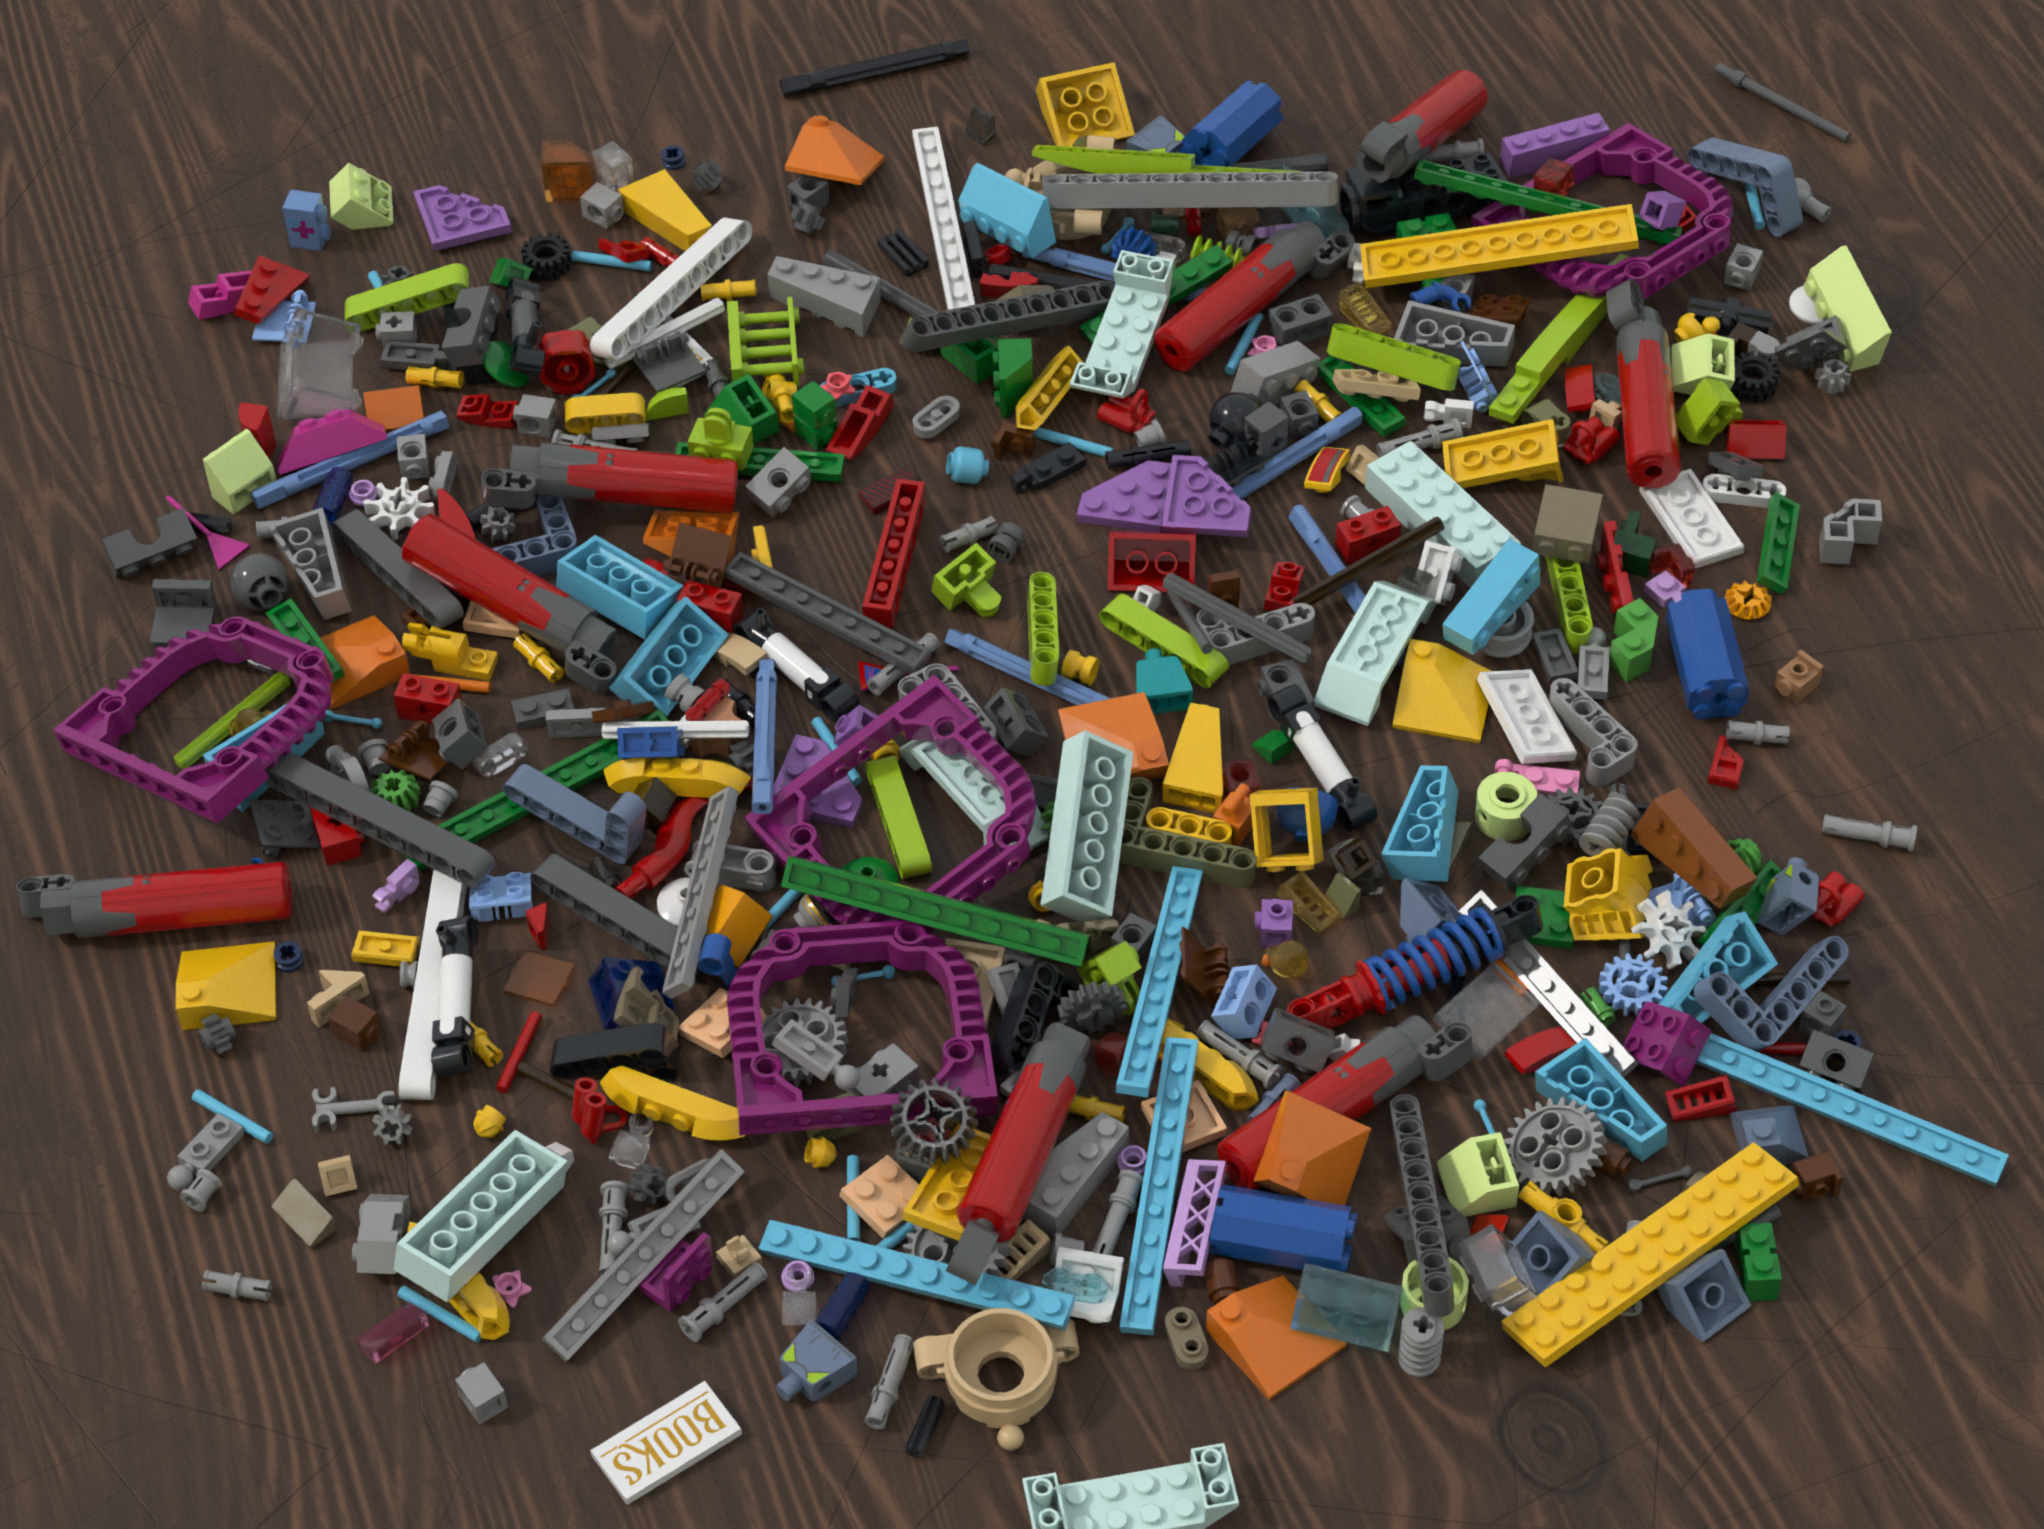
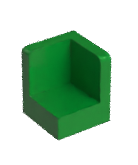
M498 258L489 283L507 288L512 276L528 280L532 268L508 258Z

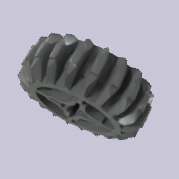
M936 1077L933 1078L931 1086H927L924 1079L919 1081V1089L910 1084L907 1088L908 1094L901 1092L898 1095L900 1103L893 1104L892 1111L895 1114L890 1116V1124L895 1126L891 1129L892 1137H899L896 1143L897 1147L907 1146L905 1151L907 1157L917 1153L918 1163H921L924 1157H929L931 1166L935 1165L937 1157H940L943 1164L948 1163L949 1154L953 1158L958 1159L961 1154L960 1149L965 1151L969 1149L970 1143L968 1140L975 1139L976 1132L973 1129L978 1126V1120L973 1117L976 1115V1107L968 1106L971 1103L970 1095L960 1097L962 1093L961 1086L956 1087L953 1091L950 1090L951 1082L949 1080L944 1083V1087L938 1086L939 1081ZM935 1101L945 1103L950 1107L942 1108ZM923 1103V1113L915 1116V1120L907 1121L910 1111L918 1104ZM929 1114H931L932 1118H936V1121L940 1120L938 1131L936 1125H931L932 1121L928 1123ZM960 1121L958 1132L952 1138L945 1141L944 1130L952 1127L953 1123ZM917 1136H928L932 1142L924 1141Z

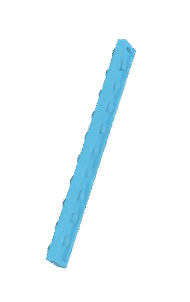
M1172 866L1116 1083V1093L1148 1098L1182 963V953L1179 946L1180 941H1182L1181 927L1184 926L1188 931L1190 930L1202 882L1203 870Z
M1712 1033L1695 1063L1996 1187L2009 1155Z
M1166 1037L1119 1326L1122 1333L1154 1335L1164 1271L1163 1266L1168 1246L1199 1048L1198 1039Z
M769 1220L758 1248L761 1254L788 1261L800 1260L812 1267L981 1310L993 1308L1018 1310L1033 1317L1041 1325L1064 1331L1076 1301L1074 1296L986 1273L981 1274L975 1286L946 1272L945 1270L948 1266L946 1263L774 1220Z

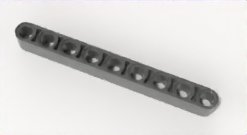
M1098 281L918 315L910 320L902 333L901 344L908 351L920 352L1094 318L1106 311L1115 284L1110 281Z
M291 752L287 756L280 755L277 765L274 767L268 766L265 769L269 777L265 783L270 787L468 887L476 888L496 866L495 859L485 849Z
M1401 1094L1395 1096L1390 1101L1391 1124L1423 1305L1426 1313L1430 1316L1444 1317L1454 1310L1453 1279L1419 1101L1415 1096Z

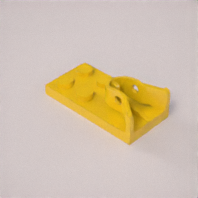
M1554 419L1443 441L1445 473L1462 488L1512 478L1521 481H1534L1543 478L1556 480L1561 483L1564 479L1558 452L1559 436Z
M960 1123L956 1125L948 1139L958 1132ZM973 1129L976 1132L975 1139L968 1140L970 1147L967 1151L960 1149L961 1154L958 1159L953 1158L949 1154L948 1163L943 1164L940 1157H937L935 1165L929 1168L904 1208L902 1220L959 1241L964 1228L959 1224L956 1216L957 1208L991 1135Z

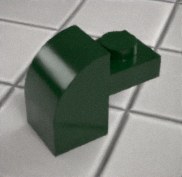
M1630 510L1627 520H1621L1619 529L1615 532L1614 543L1615 545L1621 544L1623 552L1622 571L1647 578L1654 559L1657 538L1638 534L1641 513Z

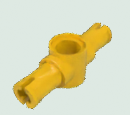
M781 374L763 375L765 379L762 388L763 394L770 404L778 410L782 422H793L796 414L793 413L792 394L797 392L796 384L786 381L785 377Z
M1531 1180L1519 1193L1518 1198L1529 1204L1537 1212H1545L1578 1234L1595 1254L1608 1245L1609 1242L1586 1225L1587 1221L1582 1218L1581 1207L1572 1199L1563 1198L1559 1200L1556 1197L1552 1198L1538 1188Z

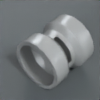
M681 673L668 686L664 696L671 702L680 704V709L686 713L706 691L700 686H693L690 683V679Z

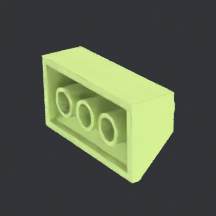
M1846 245L1841 246L1810 269L1804 283V290L1806 295L1811 297L1819 319L1824 321L1835 315L1840 318L1848 348L1840 351L1838 357L1840 361L1848 365V371L1852 372L1878 365L1892 332Z

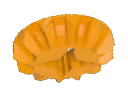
M1744 580L1740 585L1733 583L1731 589H1727L1725 599L1730 613L1742 619L1753 620L1761 618L1769 612L1772 596L1768 595L1767 588H1760L1757 582L1751 585ZM1747 596H1752L1753 599H1751L1745 605L1744 598H1747Z

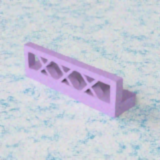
M1188 1159L1163 1266L1170 1287H1183L1185 1275L1203 1276L1210 1247L1215 1206H1219L1220 1203L1218 1193L1222 1184L1224 1185L1228 1167L1226 1161ZM1205 1171H1217L1216 1178L1206 1184L1207 1176ZM1206 1195L1210 1199V1204L1200 1211L1203 1196ZM1200 1222L1204 1227V1231L1194 1238L1197 1223ZM1192 1250L1198 1255L1196 1265L1188 1264Z

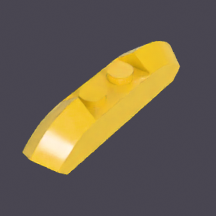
M1069 345L1064 347L1050 361L1017 403V428L1036 430L1043 424L1070 389V382L1077 364L1083 361Z
M628 758L617 761L603 770L608 786L617 793L627 791L634 793L638 784L657 777L677 796L710 798L728 786L737 790L739 795L751 779L746 772L731 764L693 758Z
M1168 1018L1158 1058L1163 1060L1166 1037L1198 1039L1197 1036L1191 1032L1184 1031L1185 1026ZM1198 1039L1199 1048L1193 1082L1200 1080L1208 1094L1232 1111H1245L1258 1102L1256 1088L1245 1070L1236 1062L1225 1060L1219 1051L1208 1048Z
M625 1066L610 1069L600 1081L607 1096L619 1107L632 1114L642 1113L651 1120H661L669 1123L680 1131L692 1132L691 1136L701 1139L731 1140L745 1137V1135L739 1136L736 1107Z
M409 1222L407 1233L418 1223ZM477 1272L449 1302L468 1323L480 1332L481 1338L495 1340L509 1332L508 1309L499 1292L487 1285L484 1277Z

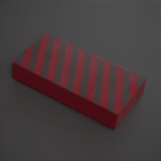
M907 468L859 490V498L873 515L889 508L897 479L918 481Z

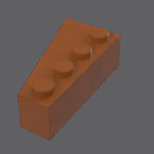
M1679 787L1653 799L1630 837L1719 909L1746 896L1757 880L1756 875Z

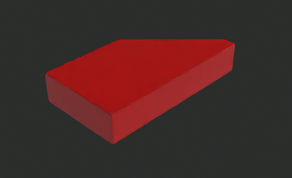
M607 238L598 239L599 249L626 263L649 259V250L634 241L622 240V243L615 244L607 240Z
M1720 735L1707 783L1737 790L1744 760L1728 745L1726 737Z

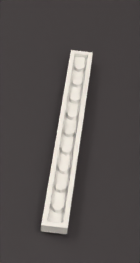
M938 127L913 129L912 138L947 310L975 305Z

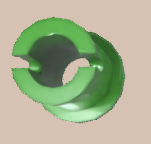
M1595 987L1586 989L1592 1001L1584 992L1581 993L1580 998L1606 1027L1610 1026L1616 1019L1614 1008L1605 1003Z

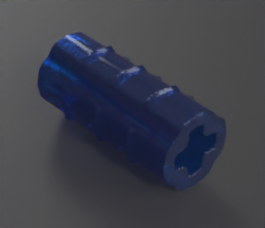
M334 467L323 482L324 485L319 492L317 500L314 502L313 510L323 507L330 524L336 520L339 511L342 509V504L346 500V495L353 482V475L342 467Z
M847 1272L841 1282L836 1285L833 1294L828 1297V1302L824 1308L819 1311L820 1314L815 1322L833 1338L838 1340L843 1331L848 1328L852 1317L856 1316V1311L860 1305L864 1303L865 1297L871 1290L870 1284L861 1275Z

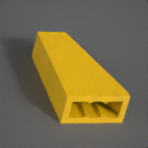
M665 169L618 189V193L622 195L624 213L683 251L690 248L712 228V225Z
M1190 702L1163 781L1162 802L1215 813L1223 803L1219 708Z

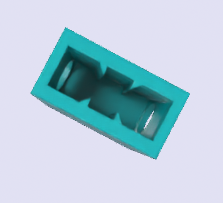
M1157 648L1148 650L1145 653L1146 660L1136 662V693L1145 692L1153 714L1188 710L1190 702L1193 703V688L1179 658L1176 656L1163 657L1162 651Z

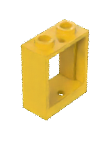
M1317 788L1259 790L1250 794L1254 850L1257 857L1256 867H1266L1267 872L1284 871L1285 866H1296L1297 871L1314 869L1315 864L1324 860ZM1305 804L1309 853L1272 855L1268 806Z

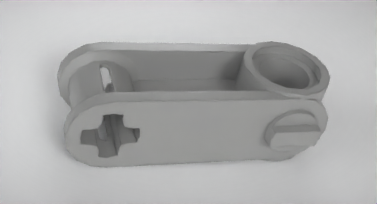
M699 841L693 844V855L684 868L685 873L689 877H691ZM726 844L725 858L721 864L718 876L719 885L749 889L756 892H765L774 887L777 879L775 870L777 859L773 854L763 849Z

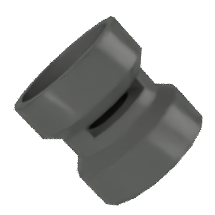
M1232 229L1227 236L1224 251L1231 244L1233 246L1232 253L1235 254L1237 249L1241 247L1243 249L1242 256L1245 257L1249 251L1251 253L1259 247V237L1252 234L1246 236L1241 231Z
M1011 522L1002 523L997 530V535L993 536L987 544L989 553L998 561H1011L1016 554V549L1020 548L1026 540L1024 531Z

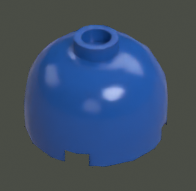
M1318 790L1321 835H1324L1334 825L1338 805L1335 797ZM1305 804L1277 805V817L1280 825L1286 832L1294 835L1293 838L1295 840L1308 842Z

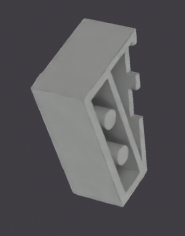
M1299 341L1240 360L1231 392L1252 393L1261 400V406L1269 401L1276 406L1280 403V397L1294 394V389L1300 381L1307 380L1311 383L1315 379L1321 358Z

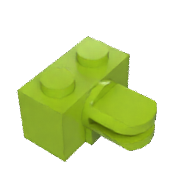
M1704 378L1676 414L1677 427L1688 442L1709 445L1716 434L1721 433L1726 428L1731 419L1741 420L1743 412L1738 407L1740 405L1739 401L1724 381Z
M721 408L709 409L705 419L698 417L688 439L689 456L735 460L738 464L737 470L744 471L754 447L752 427L736 425L735 421H731L730 413Z
M975 543L934 575L931 592L950 611L965 600L981 617H991L997 613L1001 601L1000 594L988 583L993 577L996 561Z
M1127 941L1104 950L1084 962L1081 967H1076L1085 985L1091 984L1093 981L1096 982V985H1101L1104 981H1107L1109 986L1117 984L1118 990H1123L1127 1010L1123 1011V1013L1128 1016L1135 1013L1140 989L1133 979L1135 976L1133 973L1142 967L1139 964L1137 951L1134 947L1128 945Z

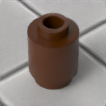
M1606 1136L1608 1142L1603 1144L1607 1154L1598 1156L1603 1165L1594 1167L1613 1178H1617L1620 1174L1625 1176L1633 1163V1159L1630 1158L1631 1150Z
M1219 1257L1212 1259L1205 1266L1204 1277L1208 1296L1214 1305L1230 1294L1241 1290L1236 1265L1233 1261Z

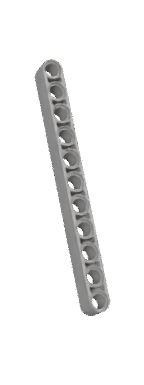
M1333 172L1052 174L1042 179L1043 196L1048 198L1050 209L1325 207L1338 203V175Z

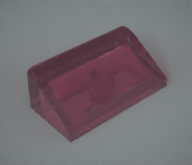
M408 1302L355 1341L376 1364L429 1326L427 1315L421 1309Z

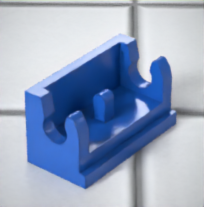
M678 726L617 728L618 758L685 756V749L680 745V736H683V730L678 729Z

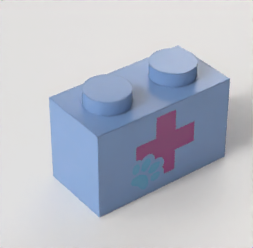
M290 190L282 207L290 247L321 251L325 241H328L331 236V226L327 224L326 219L327 207L323 204L322 194Z

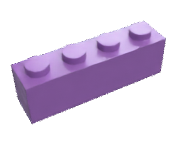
M1595 113L1502 138L1500 163L1510 179L1553 168L1608 135L1610 129L1601 115Z

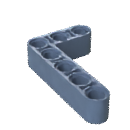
M1709 138L1688 150L1689 162L1695 169L1759 186L1766 224L1773 236L1781 237L1802 225L1803 216L1794 171L1787 157L1717 138Z
M538 495L536 499L539 521L544 535L492 549L537 576L556 572L557 561L578 547L577 538L562 497ZM450 589L452 592H454V593H455L456 595H458L459 597L462 596L461 594L457 593L456 591Z
M527 764L520 765L502 787L504 794L514 803L618 864H625L643 841L646 804L635 793L624 792L611 810L607 812Z
M1830 936L1814 944L1760 1007L1724 972H1716L1696 983L1694 996L1697 1002L1737 1044L1758 1052L1773 1045L1846 960L1848 957V947L1845 941L1837 936Z

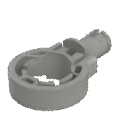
M339 745L329 747L325 756L331 764L330 772L370 792L366 777L358 760L354 756H350L349 753L344 752L343 748Z

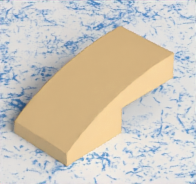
M728 633L727 638L713 655L724 666L733 665L746 676L759 667L760 659H768L765 650L746 638L733 633Z

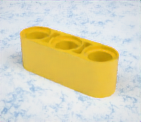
M638 393L573 397L568 399L564 406L565 428L572 434L592 433L593 427L646 423L645 399Z
M1164 807L1153 808L1146 815V828L1232 845V828L1225 821Z

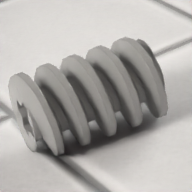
M1611 792L1602 803V807L1596 812V816L1592 818L1590 824L1585 828L1584 833L1579 837L1580 847L1590 856L1598 855L1609 848H1619L1622 845V839H1625L1628 836V831L1633 829L1634 822L1639 820L1640 812L1627 797L1617 792Z
M1424 1308L1412 1309L1404 1315L1398 1359L1402 1370L1414 1377H1425L1432 1374L1438 1368L1441 1361L1444 1323L1441 1317L1430 1316Z

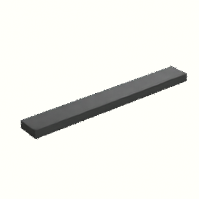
M739 552L725 569L724 577L910 674L922 669L932 657V650L742 552Z

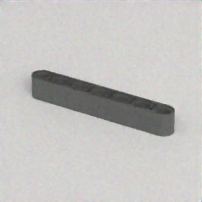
M354 509L331 523V528L337 539L411 608L413 607L431 626L444 629L464 616L463 608L456 597L437 580L403 561L402 548L361 511Z
M557 854L549 855L530 874L532 883L541 892L668 969L678 927ZM698 963L695 972V978L702 971L699 969Z

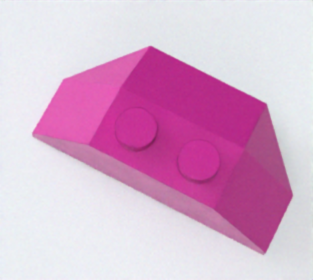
M335 409L326 413L325 417L316 420L314 418L302 420L298 423L299 426L293 428L277 460L278 471L281 475L387 439L385 427L349 409L343 411Z

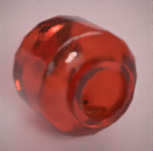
M1112 1032L1097 1042L1094 1054L1096 1065L1100 1070L1117 1077L1119 1076L1128 1037Z

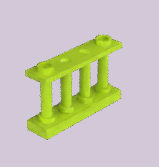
M787 297L788 311L744 314V311L739 312L738 301L727 302L732 382L747 374L756 376L793 373L794 383L796 386H800L799 375H804L803 358H797L795 324H800L799 307H793L792 297ZM789 322V328L745 330V325ZM790 339L791 342L789 345L751 348L746 346L747 342ZM792 355V362L748 365V359Z

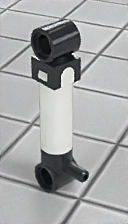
M758 608L734 624L735 634L746 638L765 650L767 658L774 659V666L805 692L806 700L818 711L821 710L831 722L836 723L842 715L849 714L860 705L859 698L853 688L844 682L840 684V677L827 665L821 668L777 630L765 609Z
M1293 684L1268 695L1267 704L1270 713L1277 722L1281 723L1280 729L1290 744L1295 743L1325 791L1337 799V816L1341 825L1347 831H1352L1375 820L1378 813L1374 801L1368 793L1361 791V780L1358 777H1352L1321 729L1319 725L1321 718L1312 704L1307 702L1300 686Z
M471 915L440 921L436 928L442 953L438 1020L433 1021L432 1042L436 1046L433 1047L431 1052V1062L433 1070L438 1077L469 1073L473 1069L472 1050L474 1049L475 1029L470 1025L473 946L478 944L479 931L477 923Z

